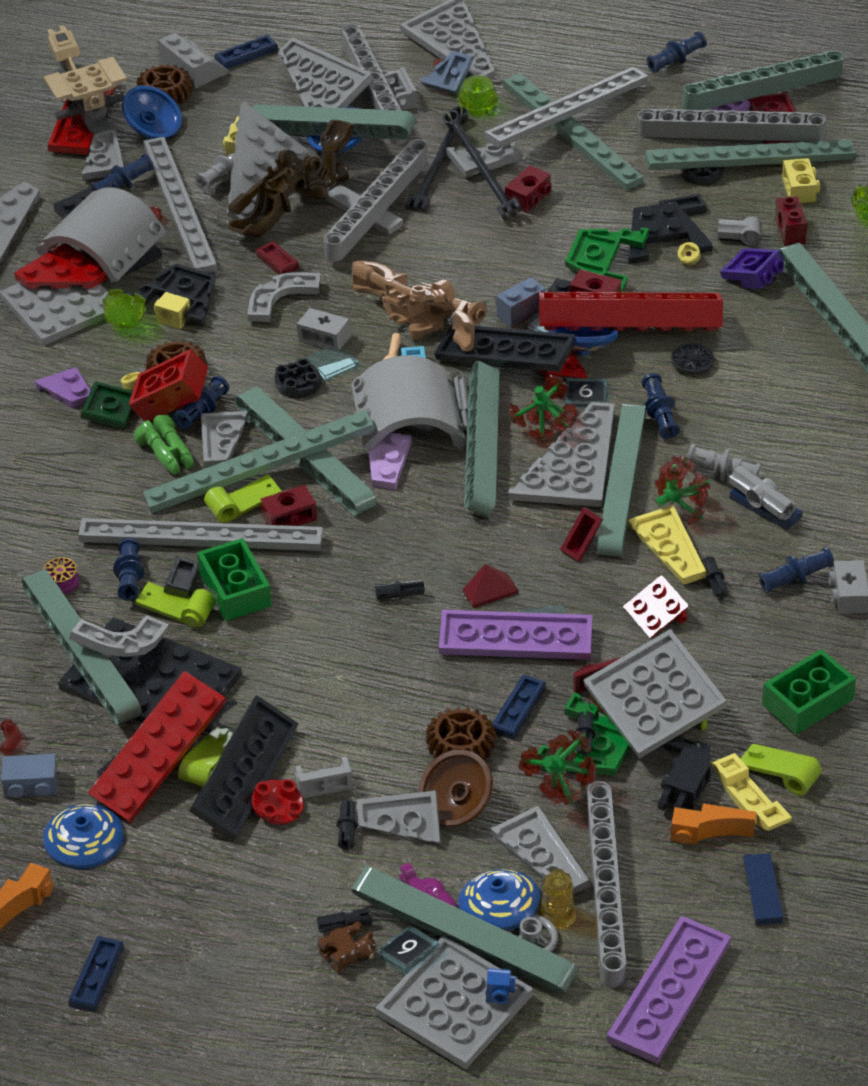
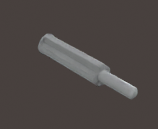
M457 376L453 379L455 398L461 422L463 423L464 430H467V379L464 376Z

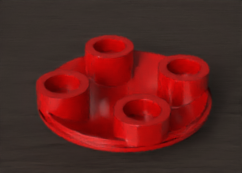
M284 779L283 781L268 780L259 782L252 794V806L255 812L267 822L288 824L298 819L302 814L304 800L293 780Z

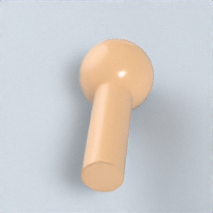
M394 333L392 335L389 354L383 360L398 356L401 341L400 334Z

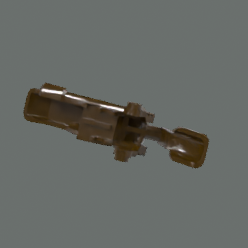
M335 119L329 121L326 130L320 137L322 163L316 156L307 155L305 160H302L292 150L285 149L280 151L278 159H275L277 166L274 169L268 166V174L256 182L246 193H241L228 205L229 212L239 215L251 204L252 199L257 195L256 204L252 212L243 219L230 220L228 222L229 230L259 238L268 232L286 212L290 213L292 211L288 198L291 194L297 193L320 200L328 198V187L338 181H347L350 178L346 166L336 162V152H340L345 148L352 137L355 124Z

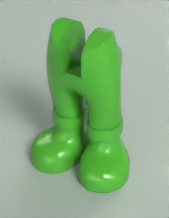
M158 415L154 418L153 425L147 420L137 428L134 433L135 442L140 446L149 445L161 464L173 475L180 473L178 462H181L186 469L193 467L194 460L191 452L174 429V421L167 415ZM161 437L164 438V440L169 444L170 447H168V446L163 442V440H162Z

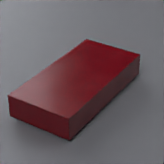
M274 241L256 249V256L278 275L292 273L299 269V262Z

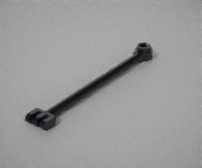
M461 106L454 107L452 110L457 111L461 118L460 125L465 124L468 120V109L463 107L461 115ZM448 129L418 194H409L405 208L410 209L412 204H414L413 209L419 210L422 205V211L427 212L430 206V197H426L447 153V148H449L456 134L453 129Z
M455 110L449 111L453 121L445 113L443 121L446 127L455 131L501 203L496 209L503 221L507 220L506 212L511 217L515 215L513 208L521 212L522 208L517 199L514 197L508 200L460 125L461 118L458 112Z

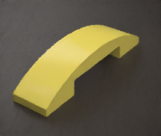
M735 753L712 762L720 782L739 809L756 812V825L769 831L792 821V817L778 801L772 803L749 777V768Z

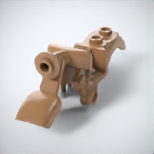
M354 261L352 263L353 290L380 296L383 301V308L389 314V320L397 318V324L413 322V324L409 325L411 339L421 340L425 334L431 333L433 330L438 331L439 328L444 330V321L453 315L452 329H455L454 342L463 351L473 349L474 325L480 324L487 312V306L484 302L470 303L455 298L453 285L448 280H441L431 285L422 283V285H415L411 289L407 287V274L405 273L397 274L388 266L371 261Z

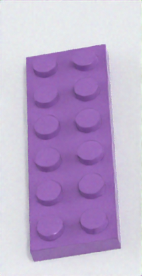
M442 610L439 654L591 660L592 615Z
M681 916L608 1032L607 1042L658 1064L731 944V936Z

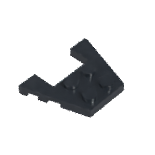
M676 201L633 208L631 231H641L640 228H649V236L645 244L687 238L689 242L699 247L700 253L712 251V242ZM644 245L643 249L630 246L629 264L649 261L646 245Z
M176 263L155 276L156 280L152 283H144L139 287L138 292L135 294L130 292L125 296L126 304L142 309L146 307L155 295L162 297L165 292L188 298L191 307L184 314L185 322L203 327L216 282L215 274Z

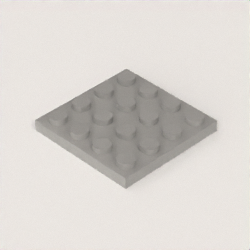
M18 283L0 291V298L42 346L121 313V305L101 284L94 288L84 289L83 285H70V289H52L51 285L39 286L38 289H28L23 284Z
M671 629L583 680L585 687L638 758L645 756L727 707L726 699Z
M443 935L375 1007L377 1016L462 1068L467 1069L533 996V988L516 978L515 993H509L508 1004L487 1003L488 968H500Z

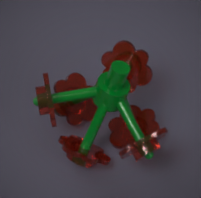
M549 375L546 378V383L543 387L538 386L535 388L536 396L526 408L520 411L516 404L509 405V417L514 424L521 425L523 428L526 427L523 416L525 413H527L526 418L528 421H536L539 424L538 429L530 430L529 433L530 437H535V440L538 441L549 440V437L555 436L554 430L559 431L560 429L567 428L578 414L574 403L571 405L566 404L561 408L551 401V399L556 398L562 400L569 391V387L563 383V379L561 377L556 378L553 375ZM553 414L555 422L551 425V429L544 428V420H549Z
M672 456L671 462H666L665 466L660 468L659 479L655 481V486L658 488V494L660 495V497L655 499L658 507H662L668 502L670 504L676 502L693 514L688 521V525L692 521L697 523L703 519V514L705 513L702 508L705 505L706 496L709 495L707 491L710 489L709 480L705 475L702 476L700 472H694L696 467L692 465V461L687 457L679 456L678 458ZM688 471L694 472L695 479H693V482L689 484V487L681 489L683 486L682 480H684ZM689 497L696 506L700 507L694 510L683 502L681 498Z
M572 729L568 731V734L572 737L573 741H568L567 736L563 734L558 735L556 739L549 740L548 757L544 758V760H542L541 754H538L537 748L531 746L527 751L524 750L521 753V760L519 762V769L527 777L539 774L541 766H544L551 775L547 774L543 777L539 790L547 794L550 799H554L556 796L562 797L555 800V804L563 802L564 806L568 804L573 805L575 801L579 800L577 794L583 791L579 789L570 793L568 788L569 780L564 779L562 773L565 770L576 772L577 782H580L582 787H586L588 783L594 782L597 771L596 764L593 763V758L587 756L584 762H580L578 767L566 764V761L574 760L576 756L574 749L577 746H580L585 752L591 751L587 745L589 740L586 734L580 731L575 732Z

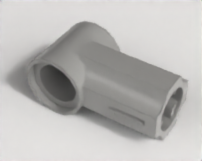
M747 217L743 221L719 219L718 239L741 240L746 245H756L760 242L762 223L756 217Z

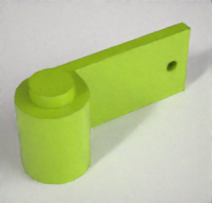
M267 474L230 494L223 487L211 488L206 493L204 502L219 522L227 523L261 506V498L282 491L271 476Z
M148 582L135 602V605L177 620L190 627H201L213 610L216 599L214 595L204 589H197L191 598H184L164 593V587Z
M217 728L212 733L207 734L183 758L178 772L179 779L203 787L233 733L229 732L227 728Z
M752 744L740 758L749 770L782 777L785 787L797 796L805 795L822 773V767L814 757Z

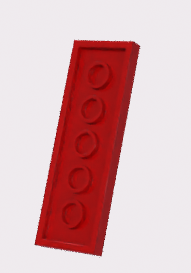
M116 87L114 89L104 91L103 95L106 97L109 94L113 96ZM66 99L62 110L70 106L72 101ZM80 114L73 116L72 119H69V117L56 122L47 144L48 151L89 155L94 134L89 132Z
M184 671L88 791L89 796L131 824L226 703V698Z

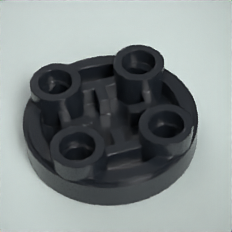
M724 167L681 169L682 177L696 185L714 184L724 174Z
M301 358L297 362L286 365H279L275 369V387L284 396L303 398L312 395L320 387V372L306 358Z

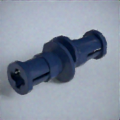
M697 31L692 37L683 39L679 43L670 40L666 44V49L646 58L647 65L653 73H656L666 65L676 64L678 61L685 63L687 55L707 46L706 38L701 31Z
M143 154L140 159L127 164L124 168L114 165L112 167V174L107 175L97 183H91V189L93 191L108 187L123 189L124 184L128 188H132L131 180L137 179L147 171H153V162L147 154Z
M650 373L641 380L642 387L647 391L648 399L644 403L647 415L655 418L660 428L659 434L661 438H673L680 431L678 424L673 419L672 409L675 406V401L672 397L666 396L665 390L661 385V376L657 373Z
M222 376L213 377L211 383L202 389L201 396L196 402H190L182 410H177L173 414V420L176 425L182 429H188L192 425V421L201 417V413L214 412L218 398L221 395H225L230 389L225 378Z
M126 538L119 542L118 551L120 556L113 564V572L120 583L117 594L119 598L125 601H133L138 598L140 589L137 582L143 578L145 573L141 559L137 555L140 544L133 538Z
M823 547L822 551L813 555H806L800 560L793 556H788L785 559V565H781L770 572H760L758 574L760 585L763 591L768 593L771 589L790 582L796 583V579H799L802 584H806V575H811L826 567H833L834 558L828 547Z

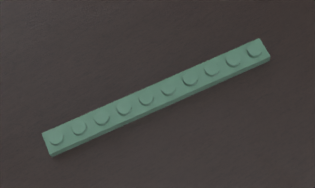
M521 73L503 80V87L531 111L554 102ZM572 116L550 126L625 191L643 184L644 176Z
M851 140L655 149L645 150L644 158L649 170L783 164V160L809 158L810 162L855 160L857 153Z
M365 409L143 491L151 513H155L206 494L211 488L228 486L375 431L374 425Z

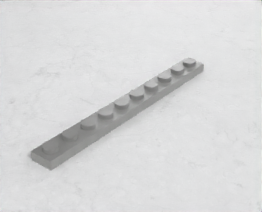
M631 67L485 131L484 139L497 148L504 147L647 83L648 75L635 67Z
M165 138L145 140V151L153 162V171L192 267L208 273L217 271V264Z
M82 518L78 537L79 542L119 543L123 539L133 538L139 544L200 547H215L244 538L249 548L321 551L323 527Z

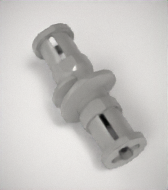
M235 153L227 157L217 156L213 161V166L206 172L197 174L195 179L198 187L203 191H208L211 185L216 182L229 181V178L231 179L232 162Z
M693 443L690 446L687 464L693 463L709 470L713 469V477H716L721 472V479L725 480L727 474L731 475L738 466L744 467L758 476L761 464L757 463L754 465L744 462L742 459L729 457L728 449L721 455L712 450L708 451L695 447L696 444ZM693 454L698 455V456H701V457H705L706 459H703V458L694 456Z

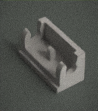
M404 67L400 68V70L386 73L384 75L386 79L394 77L393 81L387 83L400 109L416 108V89Z
M341 757L342 764L339 767L320 769L308 773H302L300 765L295 766V779L302 797L308 798L353 789L352 771L347 757Z

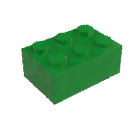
M244 538L197 552L199 574L209 592L214 595L216 605L225 621L272 607L270 585Z
M820 649L763 684L762 705L797 735L854 700L856 678L823 649Z

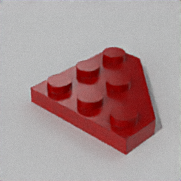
M66 243L59 245L14 272L15 279L28 289H38L39 286L51 285L52 289H70V285H83V289L94 288L109 279L100 265Z

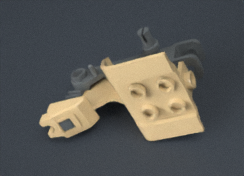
M64 25L59 26L60 31L58 32L48 29V47L62 68L57 69L53 74L43 76V80L47 83L57 101L61 99L72 101L71 105L66 107L65 110L55 112L57 121L68 117L72 119L73 116L80 114L90 133L95 134L108 130L110 126L105 118L107 114L105 106L113 107L114 104L122 102L124 94L120 93L113 96L109 94L106 97L103 95V92L114 89L120 82L127 81V77L113 56L98 60L96 64L83 67L82 64H74L73 58L80 56L81 53L72 31L67 30Z

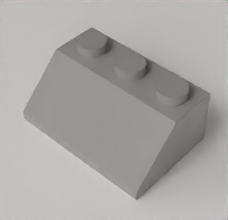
M177 33L158 40L160 61L165 65H177L178 68L183 67L184 71H188L192 79V87L194 88L229 73L227 68L197 44Z

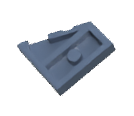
M452 51L443 62L434 67L435 70L428 77H422L420 82L424 86L458 95L471 67L473 58L470 55Z

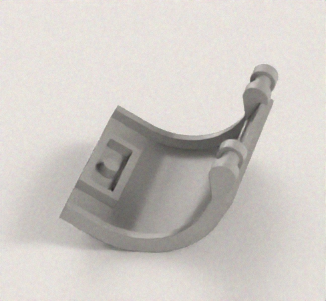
M108 187L96 190L88 195L42 240L43 242L36 248V251L42 256L51 251V248H56L59 243L74 245L90 254L99 263L111 282H115L166 233V230L153 211L139 198L124 190Z
M396 356L372 365L357 377L351 384L356 411L360 412L366 409L375 431L361 436L363 447L371 451L390 432L415 424L435 426L449 433L455 447L466 445L467 439L458 412L453 379L450 375L446 374L445 368L419 356Z

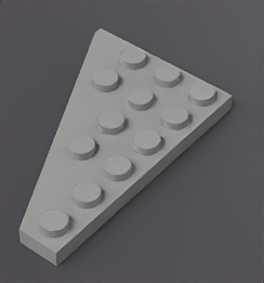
M448 0L400 24V31L443 61L452 51L472 56L473 62L466 76L478 85L495 77L493 65L490 64V58L486 55L484 44L481 38H479L478 30L476 31L472 16L468 12V7L463 0Z
M293 37L279 50L305 107L346 108L374 80L371 72Z
M245 102L239 108L238 130L234 146L235 156L233 157L230 179L231 189L228 196L229 204L241 193H246L256 182L268 174V166H271L272 169L277 166L275 159H278L280 151L285 149L292 150L302 160L310 152ZM257 195L252 199L251 204L239 215L229 212L228 207L226 215L236 220L247 217L254 209Z
M25 181L0 197V264L4 262L9 253L11 243L15 242L17 234L20 233L26 223L28 213L32 212L34 204L40 198L39 189Z
M591 402L585 408V411L576 418V422L572 427H567L557 438V441L550 445L548 452L542 458L539 457L529 468V471L520 477V482L513 489H509L508 500L602 507L615 404Z

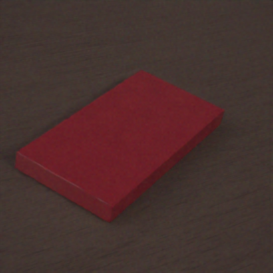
M787 92L747 99L750 102L749 111L796 112ZM763 140L765 144L806 142V141H769V140Z

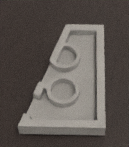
M115 129L94 134L90 146V154L86 158V166L82 171L83 181L102 178L112 174V167L114 165L124 168Z
M514 142L501 148H497L491 143L487 144L484 148H476L489 170L523 160V153ZM454 147L447 148V156L465 178L481 173L466 149L455 150Z
M248 411L201 413L204 468L232 458L247 422Z
M436 791L357 799L358 824L360 828L441 845Z

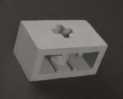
M309 308L297 323L299 342L339 352L351 337L349 318Z
M864 560L834 561L833 571H829L828 581L829 586L834 588L831 590L832 604H836L838 614L868 613V583Z

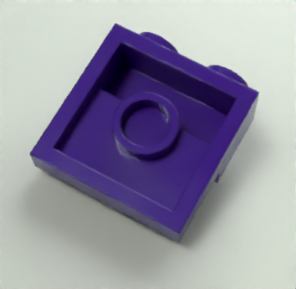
M743 248L720 273L722 279L741 280L743 288L758 290L763 288L765 284H770L777 272L784 270V261L780 250Z

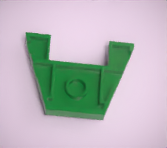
M621 228L620 231L608 232V229H579L565 260V267L576 273L582 269L622 280L621 292H624L628 283V276L608 271L620 244L643 249L649 236V228H640L641 231H630L629 228Z
M574 692L564 708V715L578 719V714L584 711L585 719L586 711L592 712L594 714L593 729L595 730V738L592 740V752L588 753V756L583 757L582 754H578L575 748L565 758L566 764L592 770L594 774L615 776L631 747L609 717L607 718L600 713L599 708L594 704L584 702L582 696ZM542 745L534 759L544 760V758L550 755H555L557 750ZM532 765L534 769L546 770L544 766Z

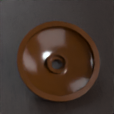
M453 750L440 755L429 764L421 777L418 792L436 791L439 824L446 827H456L469 823L484 810L492 794L493 778L489 766L480 756L467 750ZM466 791L464 796L460 797L461 793Z

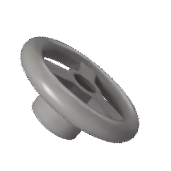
M539 915L528 917L521 921L520 938L536 944L549 952L555 949L558 943V932L551 921ZM542 926L548 930L550 940L542 936ZM514 929L508 930L507 932L512 934Z

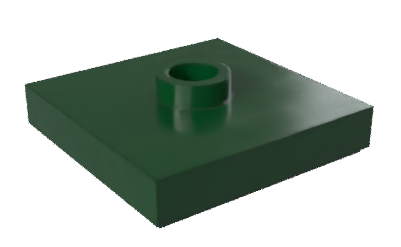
M95 381L81 411L80 418L125 430L133 413V409L129 406L133 391Z

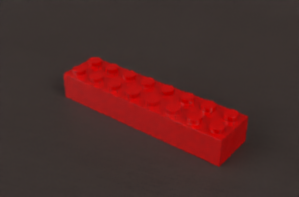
M539 292V326L544 327V330H557L558 327H567V330H580V327H589L590 330H603V327H612V330L621 331L626 330V327H635V330L645 331L649 330V327H658V330L669 331L672 327H681L683 331H693L694 327H703L705 331H716L717 327H723V298L720 293Z

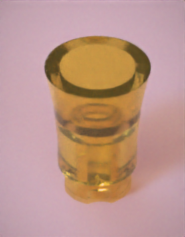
M563 869L551 870L550 874L545 876L542 902L539 909V916L552 922L556 929L570 926L577 917L572 878Z

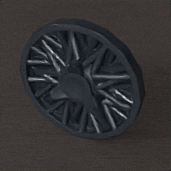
M689 343L678 346L672 352L671 362L682 373L691 375L701 374L713 366L714 356L709 348L701 344Z

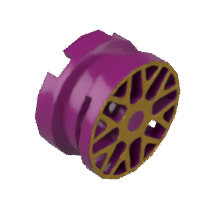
M59 557L45 564L43 569L48 571L63 594L72 592L78 587L79 575L73 560Z

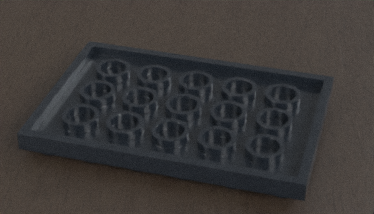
M113 617L104 629L123 633L132 631L137 626ZM165 637L160 640L155 648L144 655L108 657L137 698L142 715L133 720L141 723L146 720L184 671L215 691L225 686L228 690L226 694L242 675L241 667ZM73 664L58 682L59 690L104 707L75 664Z

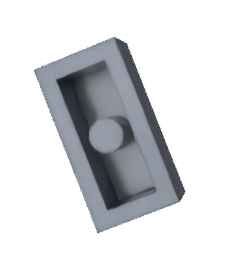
M530 277L496 295L497 317L508 326L513 327L539 313V292H546V288Z
M55 754L2 757L1 782L4 798L57 795L58 769Z

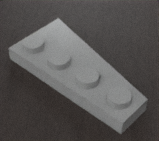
M538 806L491 828L492 835L565 898L590 886L589 879Z

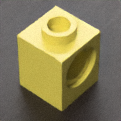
M165 292L154 305L157 323L181 329L186 323L184 314L190 308L189 299Z

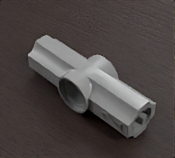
M741 466L736 467L729 476V483L746 494L747 500L753 507L760 508L763 506L784 521L789 519L795 511L796 503L778 492L776 484L771 479L765 478L761 480Z

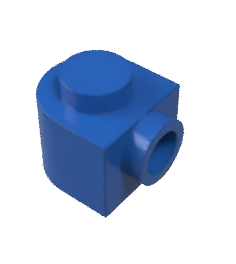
M488 968L487 1003L508 1004L509 993H515L516 976L510 975L511 970Z

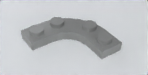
M285 273L272 277V281L265 285H258L250 297L247 313L248 321L270 322L272 307L280 297L288 294H319L321 273Z
M145 615L136 628L122 633L103 629L81 619L72 629L69 640L100 652L106 657L144 655L157 646L166 634L169 625Z

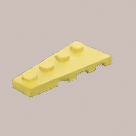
M674 505L628 519V525L683 585L706 577V570Z

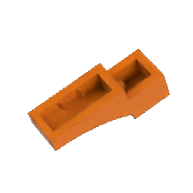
M703 804L702 811L675 807L671 823L670 841L697 845L699 840L717 836L753 837L756 812Z
M30 863L18 882L7 879L0 890V930L23 910L34 904L40 906L44 898L51 894L53 882L50 869Z

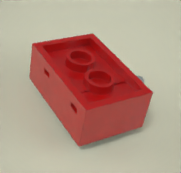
M190 349L138 374L129 406L145 422L147 420H154L158 415L177 411L190 402H196L201 396L208 366Z

